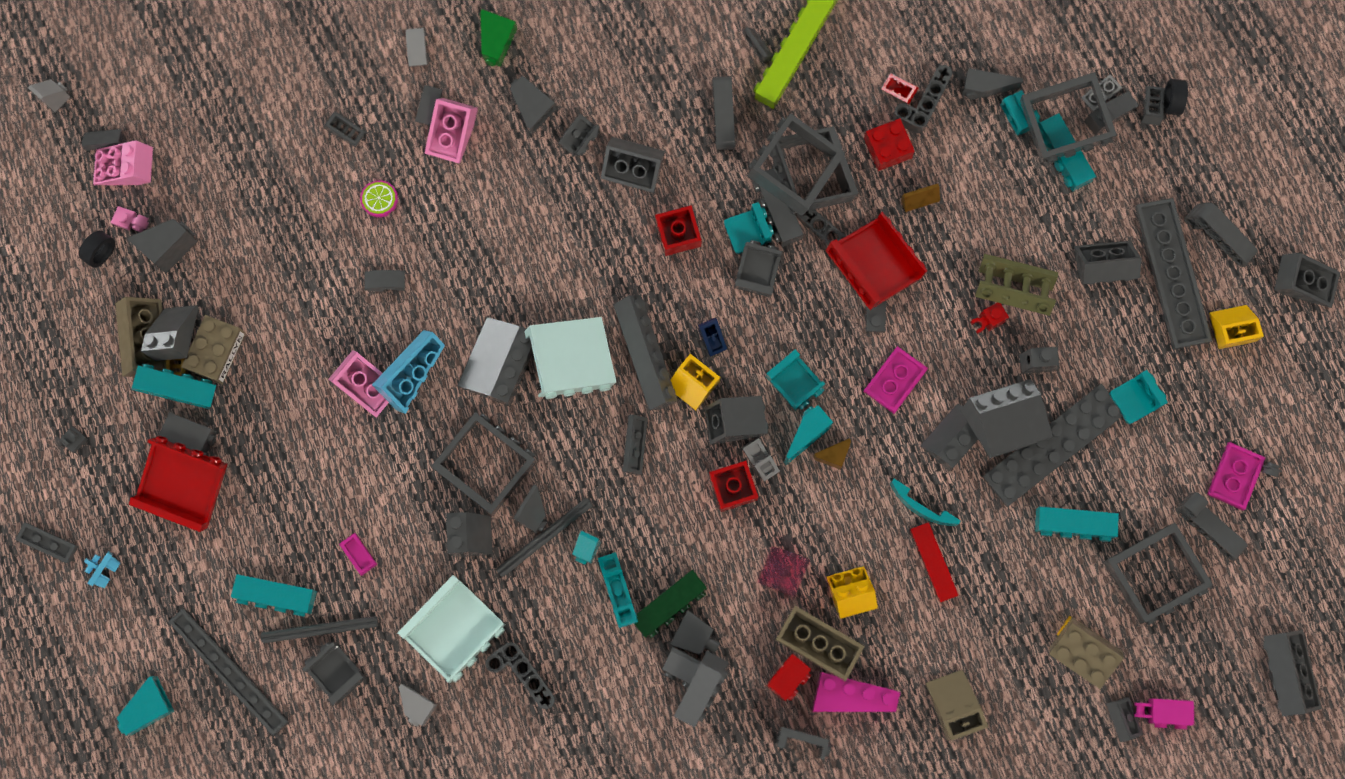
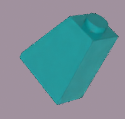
M158 676L147 678L118 715V728L125 736L133 735L175 712Z

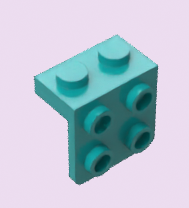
M759 202L752 204L750 211L724 220V226L736 254L743 253L745 243H750V240L760 242L761 246L771 243L772 235L774 234L771 224H767L765 219L767 218L766 210L760 206Z
M1148 370L1143 371L1133 379L1109 392L1110 397L1119 408L1127 424L1138 421L1168 403L1165 393L1159 389L1155 377Z

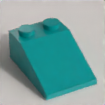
M819 405L815 408L811 406L803 413V419L784 461L786 465L830 430L834 422Z

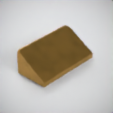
M934 184L903 194L901 203L904 211L908 212L940 202L939 184Z

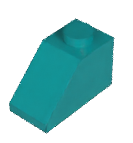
M581 531L572 554L576 557L575 561L586 565L587 562L591 564L601 544L599 538Z

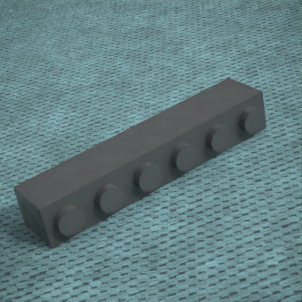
M629 295L613 304L649 411L661 410L678 401L676 392L672 386L657 337L654 334L651 320L645 308V302L641 295Z

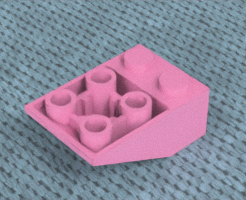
M135 140L96 149L93 185H141L151 183L153 147Z

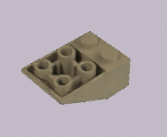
M963 670L925 683L947 741H952L988 728L981 706Z

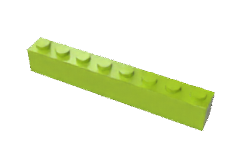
M807 0L806 8L802 7L798 14L799 19L797 23L793 22L789 29L790 35L782 40L781 50L779 53L775 52L771 60L773 62L771 67L765 69L762 75L764 79L761 83L758 82L753 91L755 92V100L772 109L775 108L838 0Z

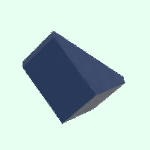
M716 317L698 325V332L710 357L727 350Z

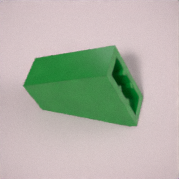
M482 9L480 12L482 56L486 64L493 67L495 65L501 67L517 31L516 21Z

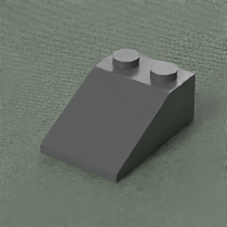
M1302 253L1283 254L1274 290L1285 296L1332 308L1340 272Z
M198 306L165 308L145 333L141 352L154 361L187 358Z

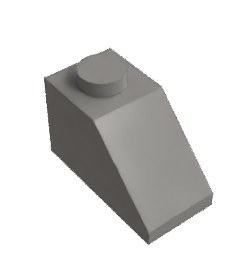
M51 79L28 87L32 93L54 112L70 98L66 93L68 89L60 82L56 84Z
M400 684L401 700L404 714L409 717L408 722L416 727L419 724L425 726L437 704L407 685Z

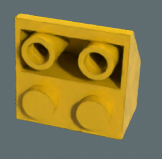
M1247 305L1209 313L1219 349L1253 343L1264 337L1259 318Z
M690 354L671 378V383L675 389L676 396L696 411L720 383V377Z
M864 566L826 576L840 619L878 608L875 589Z

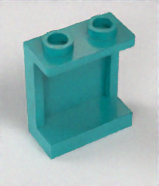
M796 349L766 373L768 381L795 411L799 408L803 410L810 404L808 400L813 396L819 397L825 391L823 388L826 383L824 381L821 382L802 361Z

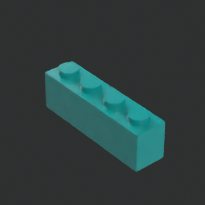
M1060 113L1038 124L1047 151L1076 142ZM1082 151L1076 152V155L1072 157H1059L1054 162L1056 170L1058 172L1061 171L1064 176L1065 185L1068 188L1070 187L1072 192L1091 183L1096 177Z
M142 364V366L137 367L131 390L210 409L216 385L212 384L213 381L201 379V381H198L188 374L178 376L174 375V371L168 369L158 371L154 370L152 365Z
M1038 507L1036 509L1035 532H1041L1040 536L1046 537L1060 534L1061 538H1072V535L1080 536L1081 540H1092V537H1097L1099 541L1111 542V539L1118 537L1119 513Z
M236 574L230 598L237 599L236 603L248 605V602L256 603L255 607L267 609V606L275 607L274 611L286 613L287 609L293 610V615L305 617L306 613L312 614L317 591Z

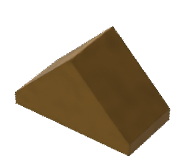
M850 438L813 455L814 460L841 469L851 444Z

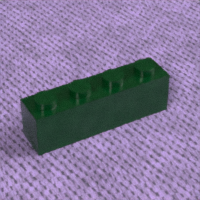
M692 569L637 613L638 622L634 623V625L645 639L648 636L652 639L660 632L658 628L663 624L667 627L675 620L674 616L678 612H681V614L686 612L691 607L689 604L693 600L697 602L706 595L707 587Z

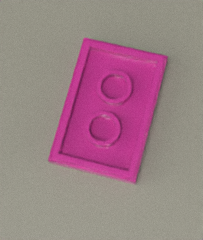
M897 346L863 392L895 414L928 368Z
M1228 442L1207 495L1244 511L1266 458Z

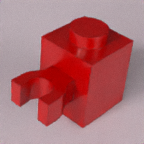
M995 303L984 309L979 315L980 318H975L970 323L971 325L975 323L981 325V328L976 330V333L979 334L985 327L988 331H991L1008 320L1009 316L1001 303Z

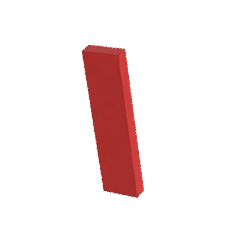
M929 522L910 529L939 602L941 603L959 596Z

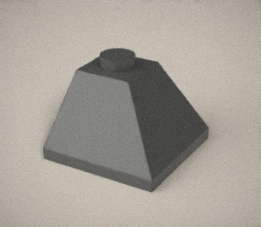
M534 484L513 518L517 523L535 534L539 531L542 532L548 522L545 521L547 515L541 491Z

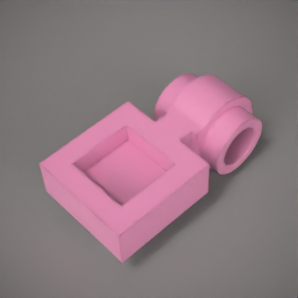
M118 206L111 224L129 231L132 227L133 230L142 232L147 229L149 219L145 216L137 215L134 211Z

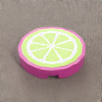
M382 180L373 181L362 190L360 195L361 205L370 216L377 218L385 217L396 209L398 194L390 183Z

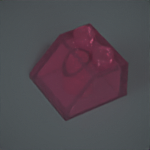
M772 547L758 583L794 598L810 560L793 552Z

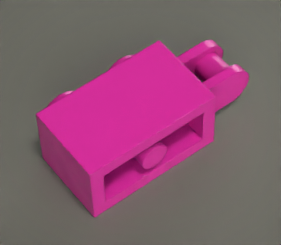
M1148 699V703H1134V706H1136L1134 717L1148 718V723H1154V728H1167V724L1175 725V729H1187V726H1194V701ZM1145 707H1148V715H1145Z

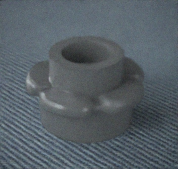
M1270 462L1267 465H1263L1262 472L1278 477L1279 473H1282V470H1279V465Z

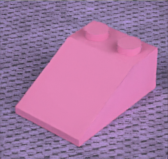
M445 98L436 99L425 154L460 163L474 127L478 108Z
M354 350L351 351L328 379L376 418L389 403L372 386L382 372Z

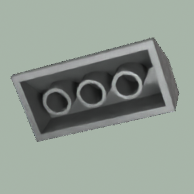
M1303 630L1263 636V646L1269 658L1268 667L1274 679L1273 688L1278 696L1277 705L1282 716L1306 714L1322 709Z

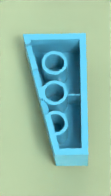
M423 330L372 386L395 410L406 414L412 399H415L418 394L417 390L421 383L426 380L429 369L434 366L445 345L433 332Z

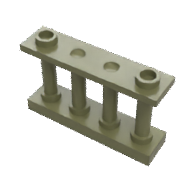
M988 254L983 255L978 272L985 274V281L980 280L975 297L1048 316L1051 315L1056 300L1048 298L1049 290L1052 291L1055 286L1058 272ZM993 276L1003 278V286L993 284ZM1011 282L1023 283L1022 291L1012 289ZM1030 285L1041 288V296L1030 293Z

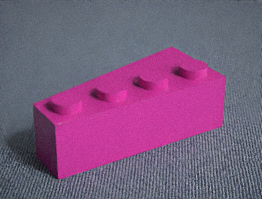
M821 672L811 712H896L900 692L851 679L844 681L835 675Z

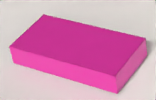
M356 533L339 544L360 576H363L378 565Z

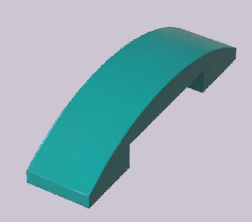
M896 479L891 481L890 486L895 495L916 515L930 522L945 526H957L961 522V520L945 510L940 515L935 514L907 496L910 491L909 487Z
M617 553L598 558L618 627L622 628L637 623L638 620Z

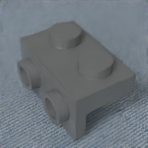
M580 113L557 144L574 157L582 156L589 148L587 146L588 143L595 140L598 136L600 126L598 124L594 125Z

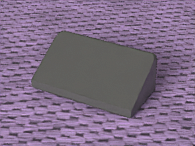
M746 27L744 38L761 62L766 64L772 60L774 55L757 31Z
M122 129L86 132L82 139V148L85 151L122 144Z
M1129 696L1106 704L1120 742L1130 741L1143 735L1138 719L1134 717L1135 711Z

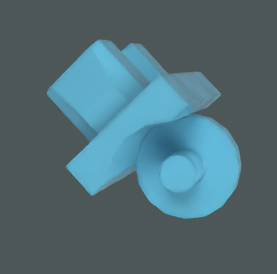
M109 551L100 564H97L100 556L96 554L92 560L88 558L84 560L88 565L85 569L86 573L90 574L93 568L96 569L88 581L89 585L93 586L95 584L105 588L111 578L101 572L105 567L115 572L121 564Z

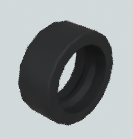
M1169 79L1167 82L1164 96L1165 114L1182 115L1188 98V84L1186 80Z
M102 230L93 232L82 243L78 253L79 258L92 268L98 267L105 263L112 255L116 245L115 240Z

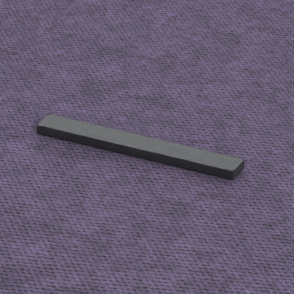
M182 608L168 621L273 736L289 722L185 608Z

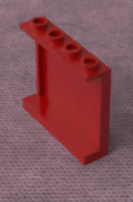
M883 212L875 220L841 240H833L825 250L869 310L916 283L927 272L924 263L917 258L913 249L904 241L902 234L895 229L891 220Z
M163 436L149 439L147 443L152 444L137 494L130 498L129 505L198 532L207 529L228 464L222 462L221 458L206 456L200 450H190L182 443L169 442L168 438Z

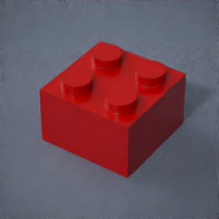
M901 118L865 132L864 141L877 171L912 159L915 150Z
M692 205L655 215V222L665 256L701 247L702 240Z
M747 461L709 472V478L720 512L758 500L759 497Z
M791 654L765 686L781 700L786 701L788 699L790 701L799 692L796 689L799 684L804 685L811 677L809 672L812 669L794 654Z

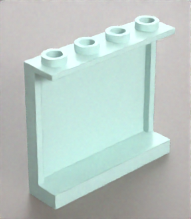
M602 317L530 325L524 331L526 339L530 338L542 391L538 394L539 397L552 399L560 394H564L567 397L574 395L575 392L588 394L596 389L603 392L610 390L616 383Z
M452 575L402 627L398 634L411 644L448 683L452 681L456 683L463 676L462 671L466 666L470 668L477 661L476 656L480 652L484 653L491 646L489 642L494 637L499 638L505 631L503 627L506 624L456 576Z

